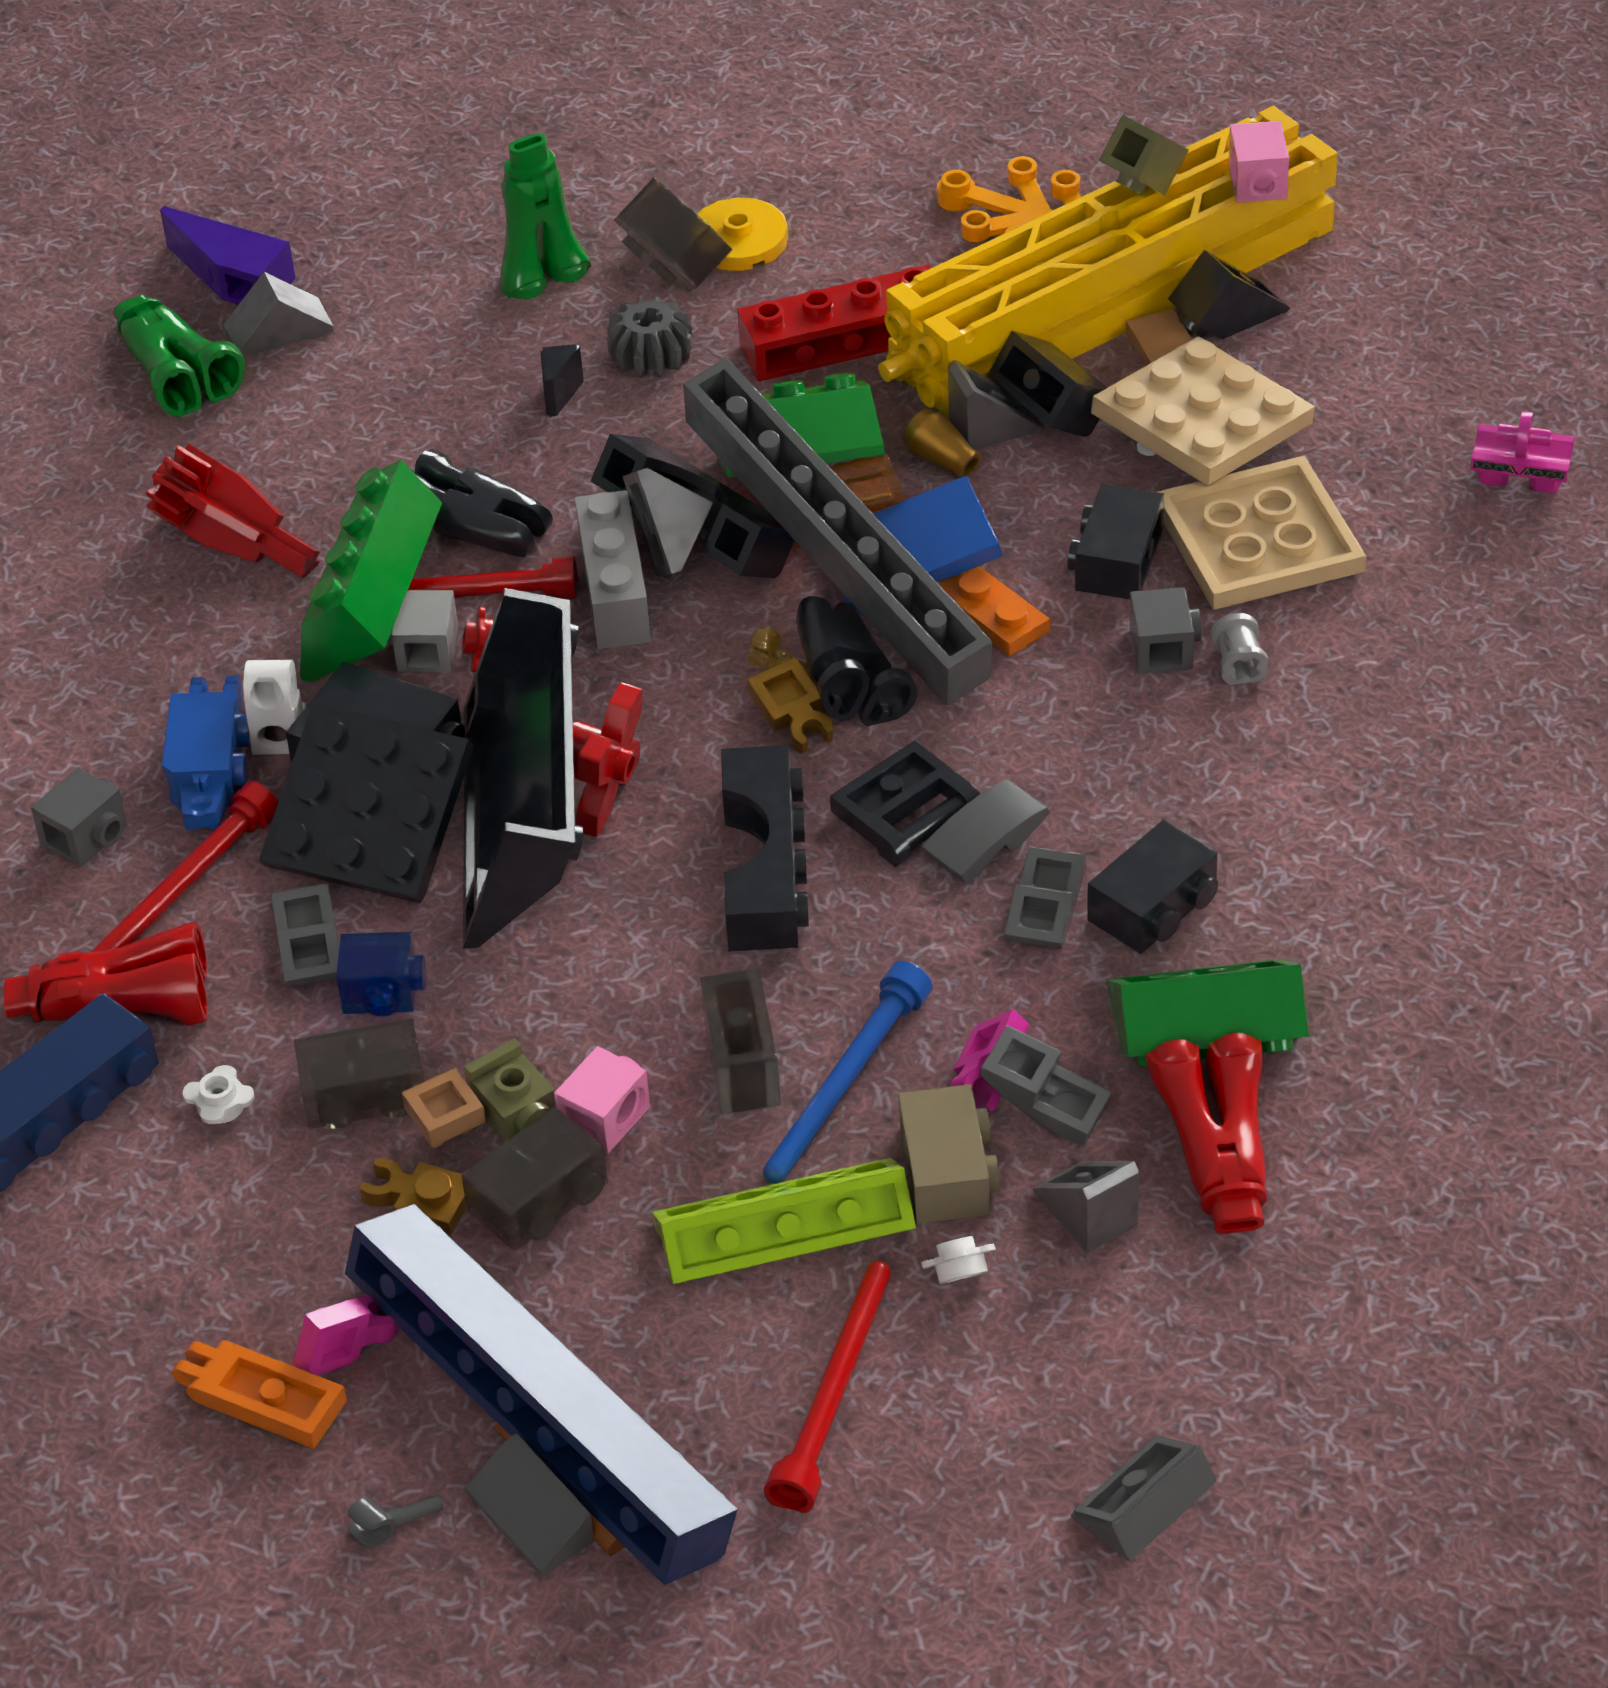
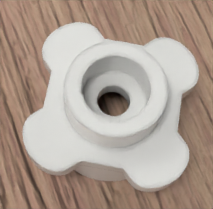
M228 1065L216 1067L213 1072L206 1074L200 1082H190L183 1089L185 1102L195 1104L201 1120L207 1124H221L234 1120L242 1113L245 1107L253 1103L255 1098L253 1088L242 1085L237 1079L236 1069Z
M973 1236L963 1237L936 1245L939 1257L923 1261L921 1264L923 1269L935 1266L939 1284H945L988 1272L984 1253L994 1251L996 1248L994 1243L975 1247Z

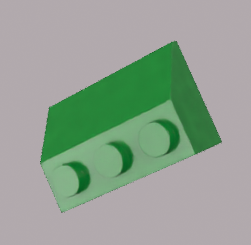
M855 373L824 377L825 385L804 388V382L800 380L776 383L772 385L773 393L761 394L825 463L885 455L870 385L864 380L856 381ZM717 456L718 465L728 478L736 477Z
M1277 959L1106 979L1121 1053L1127 1057L1137 1056L1138 1066H1147L1146 1053L1171 1040H1186L1194 1045H1199L1200 1058L1206 1059L1209 1043H1214L1222 1036L1231 1033H1244L1251 1035L1256 1040H1261L1262 1053L1293 1049L1292 1038L1309 1037L1301 964Z

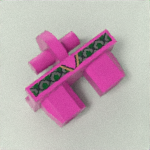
M1526 411L1521 413L1519 426L1479 424L1471 457L1470 470L1478 471L1479 481L1482 484L1501 486L1508 483L1509 475L1530 478L1529 486L1535 491L1554 493L1558 491L1561 482H1567L1575 436L1553 434L1552 430L1532 428L1533 412Z

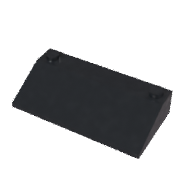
M504 588L464 705V738L470 740L474 745V749L464 776L463 949L479 948L557 886L562 879L568 860L577 861L581 851L583 827L575 825L571 671V658L575 653L578 641V625L570 623V600Z

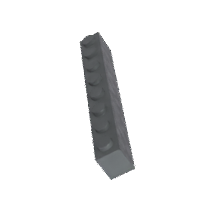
M727 357L683 383L686 423L947 706L991 678L992 640Z

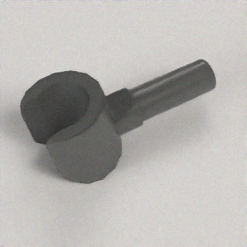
M435 1495L402 1507L397 1506L384 1511L373 1499L365 1497L356 1501L348 1509V1516L355 1522L348 1527V1531L365 1547L375 1548L393 1536L395 1528L403 1526L406 1522L443 1510V1504L439 1495Z

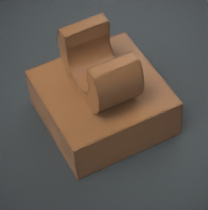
M453 1068L402 1092L405 1110L433 1148L443 1145V1142L462 1133L463 1135L473 1131V1128L486 1123L484 1106L457 1068Z

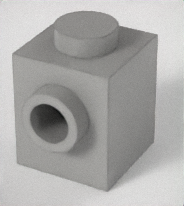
M453 590L407 591L387 641L388 645H393L397 672H452L458 633Z

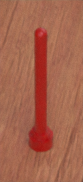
M575 556L552 557V563H542V569L412 579L408 590H453L454 597L502 594L504 588L523 592L543 590L545 596L554 595L555 598L576 599L577 592L574 582H578V569Z
M248 781L232 796V805L228 809L229 816L91 952L107 951L133 943L245 831L252 833L258 827L265 829L272 822L279 803L273 793L256 781Z
M883 1261L870 1263L865 1271L792 1454L784 1456L782 1460L777 1461L772 1466L764 1486V1495L773 1506L802 1513L809 1512L814 1506L822 1485L819 1467L816 1462L891 1276L889 1266Z

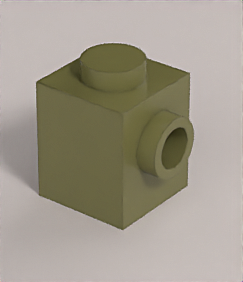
M1122 115L1098 161L1119 171L1120 174L1116 182L1141 195L1144 194L1147 187L1165 195L1188 149Z

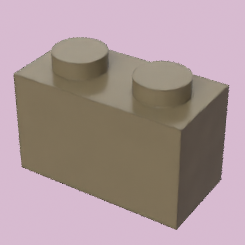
M971 1084L898 1093L900 1134L916 1224L990 1215V1192L1000 1191L999 1168L996 1154L985 1155L983 1145L991 1144L989 1116L986 1107L976 1108Z

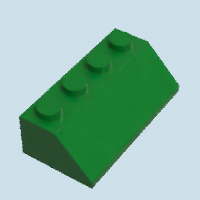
M401 459L382 469L374 467L368 470L355 485L356 495L350 509L340 521L341 531L335 545L325 557L326 567L320 581L310 593L309 598L311 602L302 622L300 678L303 681L313 682L334 672L342 662L352 664L384 649L442 505V502Z

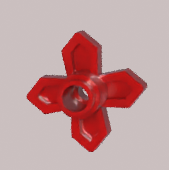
M620 682L608 703L602 728L581 721H576L573 724L574 779L586 782L576 815V825L583 827L584 834L598 837L612 811L618 785H627L640 761L641 741L633 739L642 711L643 689Z

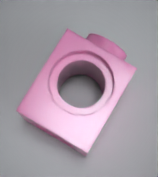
M1281 121L1230 125L1228 166L1236 203L1287 199L1289 155Z
M599 1046L586 1057L554 1092L559 1130L606 1154H609L650 1108L647 1071L631 1058L626 1056L619 1057Z

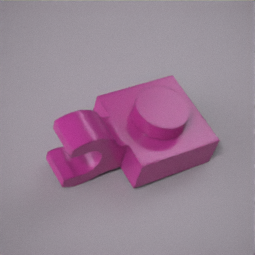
M1014 1009L975 1026L953 1069L959 1075L951 1081L950 1086L971 1084L972 1091L976 1097V1108L986 1107L988 1113L997 1108L1000 1102V1093L980 1075L981 1068L1007 1025L1023 1033L1026 1032L1029 1023Z
M367 1294L359 1299L353 1298L326 1308H320L305 1314L293 1365L317 1376L333 1371L357 1360L362 1347L374 1343L390 1342L395 1338L400 1327L389 1315L378 1316L380 1308Z

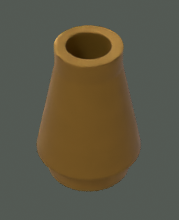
M930 409L920 411L913 417L904 432L903 440L909 446L910 454L952 472L959 478L968 476L980 465L981 454L971 447L943 412L934 413Z

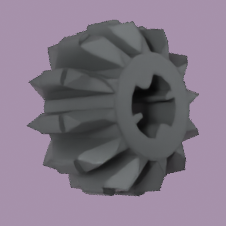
M659 296L652 301H644L638 297L636 304H620L619 313L609 316V324L607 326L608 352L611 354V360L619 363L622 372L635 368L639 378H641L647 370H654L661 377L665 366L679 370L681 360L690 358V350L692 348L691 322L688 320V313L680 311L677 302L663 304Z

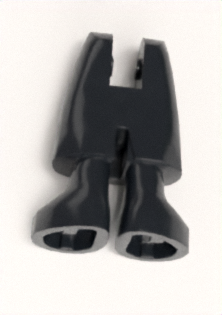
M434 449L425 450L416 461L414 474L442 502L433 525L436 534L525 558L534 547L535 541L533 536L541 537L552 525L553 517L551 512L540 502L476 468H467L463 471L454 467L448 455Z
M808 596L799 603L796 616L799 638L810 673L818 683L817 691L821 703L831 717L839 721H847L858 711L861 722L866 726H872L896 720L907 714L917 699V686L908 672L899 668H891L890 662L877 645L853 605L840 602L832 609L825 598Z

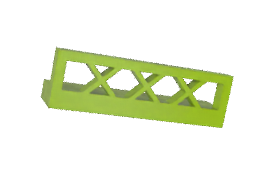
M892 1158L652 1212L656 1231L662 1238L668 1272L673 1284L916 1229L904 1167Z

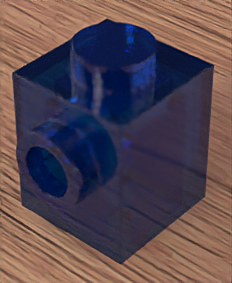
M411 932L341 934L336 979L343 1014L369 1013L373 1016L386 1017L398 1012H414L415 991H425L427 974L425 956L415 955Z

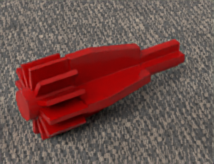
M187 444L185 449L181 446L176 447L174 460L165 456L163 463L159 466L156 473H153L154 487L146 491V496L151 498L150 502L146 505L147 508L202 545L253 562H259L265 554L302 578L319 565L320 561L317 560L320 552L280 528L279 525L284 516L243 475L195 446Z

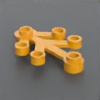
M1015 157L1008 162V182L1017 188L1022 200L975 186V182L971 179L970 175L963 170L947 171L937 183V203L946 210L962 211L976 205L1005 214L990 218L989 214L980 210H972L963 214L961 217V235L969 242H982L991 236L1005 234L1053 211L1050 209L1037 183V163L1030 157ZM1072 170L1055 172L1051 176L1052 197L1062 201L1063 205L1080 198L1079 174Z

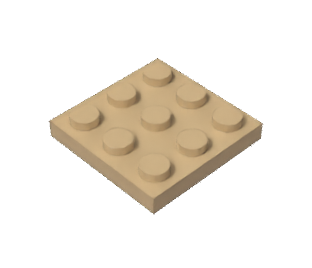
M1197 336L1094 395L1091 413L1209 486L1312 424L1315 406L1295 395L1289 389L1280 386L1255 371L1251 366L1242 363L1217 348L1211 342Z
M1305 456L1227 474L1209 486L1198 481L1158 491V493H1164L1163 523L1213 610L1365 572L1366 555Z

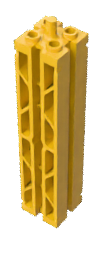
M1273 105L1259 112L1256 118L1250 119L1248 117L1236 124L1281 121L1289 155L1287 199L1236 203L1228 166L1229 126L1185 147L1188 149V152L1165 195L1149 187L1141 195L1114 181L914 276L913 281L910 283L902 282L886 290L887 313L885 314V325L891 337L888 338L889 353L886 356V360L878 365L879 373L886 382L894 379L897 381L904 380L911 387H916L921 401L927 407L937 408L949 419L948 366L956 360L991 379L987 374L1012 331L1049 341L1073 359L1126 333V320L1176 308L1168 300V297L1204 250L1247 273L1308 243L1312 238H1318L1332 231L1335 201L1325 194V190L1336 185L1338 153L1313 134L1301 139L1298 136L1299 124Z

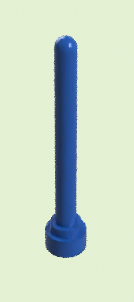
M896 961L892 964L880 982L881 992L879 993V998L881 1002L765 1164L763 1176L767 1182L776 1184L786 1179L899 1016L907 1015L911 1010L917 1011L931 993L933 985L929 976L921 968L907 961Z

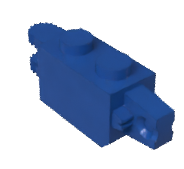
M239 675L225 677L223 692H209L205 677H192L189 693L171 694L162 768L168 781L169 800L182 809L186 830H197L198 828L216 829L221 824L226 807L232 805L231 798L238 791V786H244L248 782V759L246 753H242V747H251L247 716L246 713L242 714L241 712L242 686Z

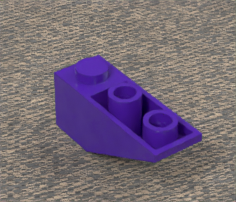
M166 206L160 209L167 247L222 300L239 305L264 272L289 284L295 279L290 242Z

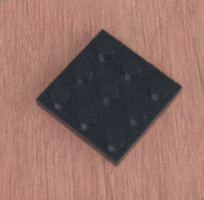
M312 704L259 861L265 867L421 903L426 895L474 745L467 738Z

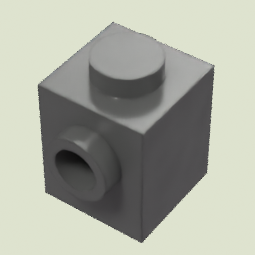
M1185 587L1130 592V634L1138 674L1193 669L1194 642L1201 641V620L1198 608L1189 609Z
M77 767L31 807L40 844L76 865L83 866L104 846L108 847L116 843L123 830L127 827L122 805V794L109 780L105 778L98 779Z

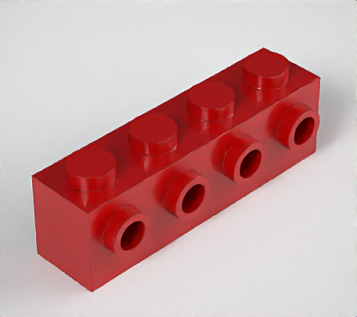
M931 264L909 267L894 273L872 278H862L851 283L825 289H815L799 295L773 301H763L756 305L738 308L740 347L757 382L888 352V338L891 335L885 325V314L887 313L886 290L902 282H912L914 276L931 269Z

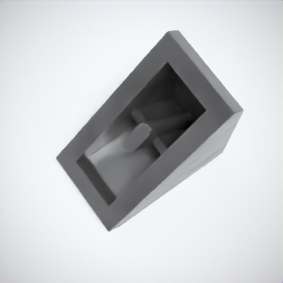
M266 272L260 276L223 324L230 342L240 350L243 357L334 331V327L318 297Z
M956 360L948 366L949 420L974 450L1038 433L1043 429L1036 416L996 382Z
M648 468L623 476L655 574L659 578L682 571L713 502Z
M1081 1161L1032 1187L1035 1195L1086 1253L1138 1226L1139 1170L1135 1161Z

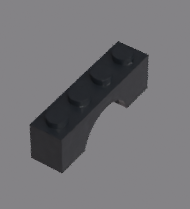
M618 434L609 435L592 476V483L606 492L624 491L627 488L623 476L648 468L713 502L698 534L706 543L702 551L703 553L740 576L776 578L781 574L795 540L768 511L649 438Z
M789 745L721 749L725 826L743 830L755 836L765 845L759 854L749 862L724 872L728 952L798 948V927H809L807 892H796V885L807 884L805 849L794 850V843L805 842L804 808L793 809L792 802H804L802 768L790 767Z

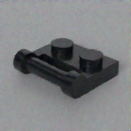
M914 740L831 794L830 808L833 814L874 845L880 856L894 867H897L911 857L912 849L929 839L950 817L980 795V793L969 781ZM939 794L947 798L900 831L892 826Z

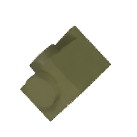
M515 1038L464 1066L466 1082L484 1106L486 1122L508 1147L525 1137L532 1138L542 1134L553 1121L557 1120L554 1097L555 1089L522 1053L521 1044Z

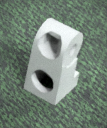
M247 660L244 669L243 690L252 755L289 754L287 739L278 742L266 739L264 734L266 726H279L288 730L306 708V703L301 701L300 690L297 689L294 661Z

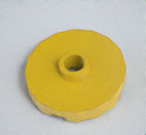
M738 197L720 200L704 207L692 219L689 229L690 244L692 250L694 249L698 253V258L705 264L721 270L743 271L753 269V264L763 260L764 265L768 264L785 250L788 240V225L784 214L770 203L754 198Z

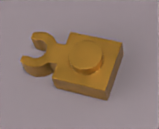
M796 657L747 679V692L773 731L775 732L786 726L790 727L791 744L796 751L802 754L808 752V740L804 735L808 732L819 733L827 743L833 741L832 721L826 714L819 712L823 710V705L817 688Z
M385 1158L375 1159L373 1167L375 1177L388 1180V1182L380 1186L362 1182L359 1186L361 1200L364 1203L374 1207H385L394 1203V1211L415 1204L447 1235H452L477 1191L475 1177L422 1162L418 1163L411 1175L402 1172L401 1167L396 1162Z

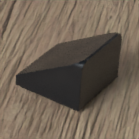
M576 344L543 347V351H540L546 414L549 417L557 416L584 382L581 350L579 345Z

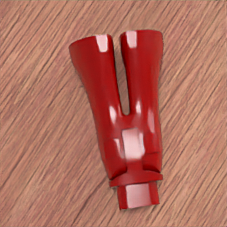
M196 921L190 922L123 947L107 951L62 953L58 957L43 963L41 970L39 964L30 966L28 975L5 978L4 1008L7 1018L32 1015L35 1023L42 1022L44 1019L48 1021H67L104 993L130 1013L168 1016L187 1026L205 1022L207 1019V995L204 980L207 978V955L200 926Z
M1231 1033L1222 1036L1214 1043H1209L1206 1066L1221 1126L1214 1122L1209 1111L1199 1045H1194L1186 1040H1171L1157 1046L1151 1052H1147L1145 1059L1148 1072L1177 1127L1190 1178L1201 1199L1202 1210L1212 1215L1215 1230L1221 1234L1253 1231L1261 1228L1264 1225L1261 1207L1267 1202L1265 1189L1266 1167L1258 1122V1090L1263 1066L1261 1040H1256L1251 1035L1244 1033Z

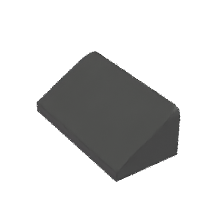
M517 1433L504 1441L465 1487V1491L541 1577L595 1542L590 1513Z
M1156 1435L1075 1508L1070 1515L1072 1519L1126 1560L1131 1561L1217 1481L1201 1446Z

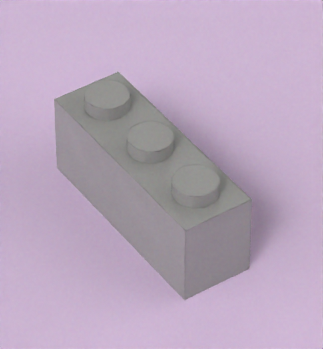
M628 491L601 492L575 497L579 542L597 649L651 642L647 596Z

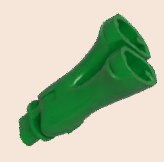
M540 133L531 134L509 144L510 158L504 163V178L501 182V190L506 216V236L500 271V285L502 292L509 299H531L540 295L544 287L547 286L544 272L555 282H574L583 278L588 268L591 267V262L577 240L568 218L562 180L556 165L555 154L548 149L546 136Z
M139 295L121 302L114 308L113 315L117 319L118 332L123 337L132 355L143 365L149 377L154 397L164 411L170 415L182 417L199 410L202 403L200 387L212 403L233 396L240 388L244 378L245 360L243 354L234 344L227 341L211 342L203 338L160 300L148 298L145 295Z

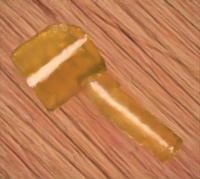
M759 627L754 630L748 654V661L751 666L771 669L774 665H780L794 657L780 650L782 641L776 631L767 627ZM798 660L810 679L814 681L815 679L810 673L808 664Z

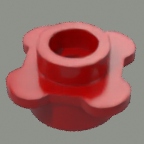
M481 606L478 607L476 622H465L462 635L461 652L471 655V671L474 672L477 670L494 620L485 618V607Z

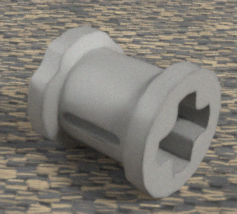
M1233 613L1222 617L1216 621L1210 631L1212 645L1222 656L1220 669L1222 679L1229 685L1260 681L1269 671L1268 656L1263 649L1259 648L1257 642L1260 636L1258 623L1252 616L1245 613Z

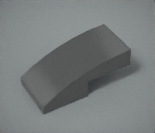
M1006 779L967 803L950 817L921 847L929 857L967 884L979 875L1003 847L1012 852L1021 846L1050 812L1046 806Z
M1028 846L1020 884H1015L1004 931V940L1062 949L1086 870L1085 854Z
M328 883L271 893L286 987L344 977Z
M1007 1025L983 1064L980 1075L998 1093L1024 1114L1060 1137L1084 1146L1108 1105L1112 1092L1058 1066L1062 1051Z

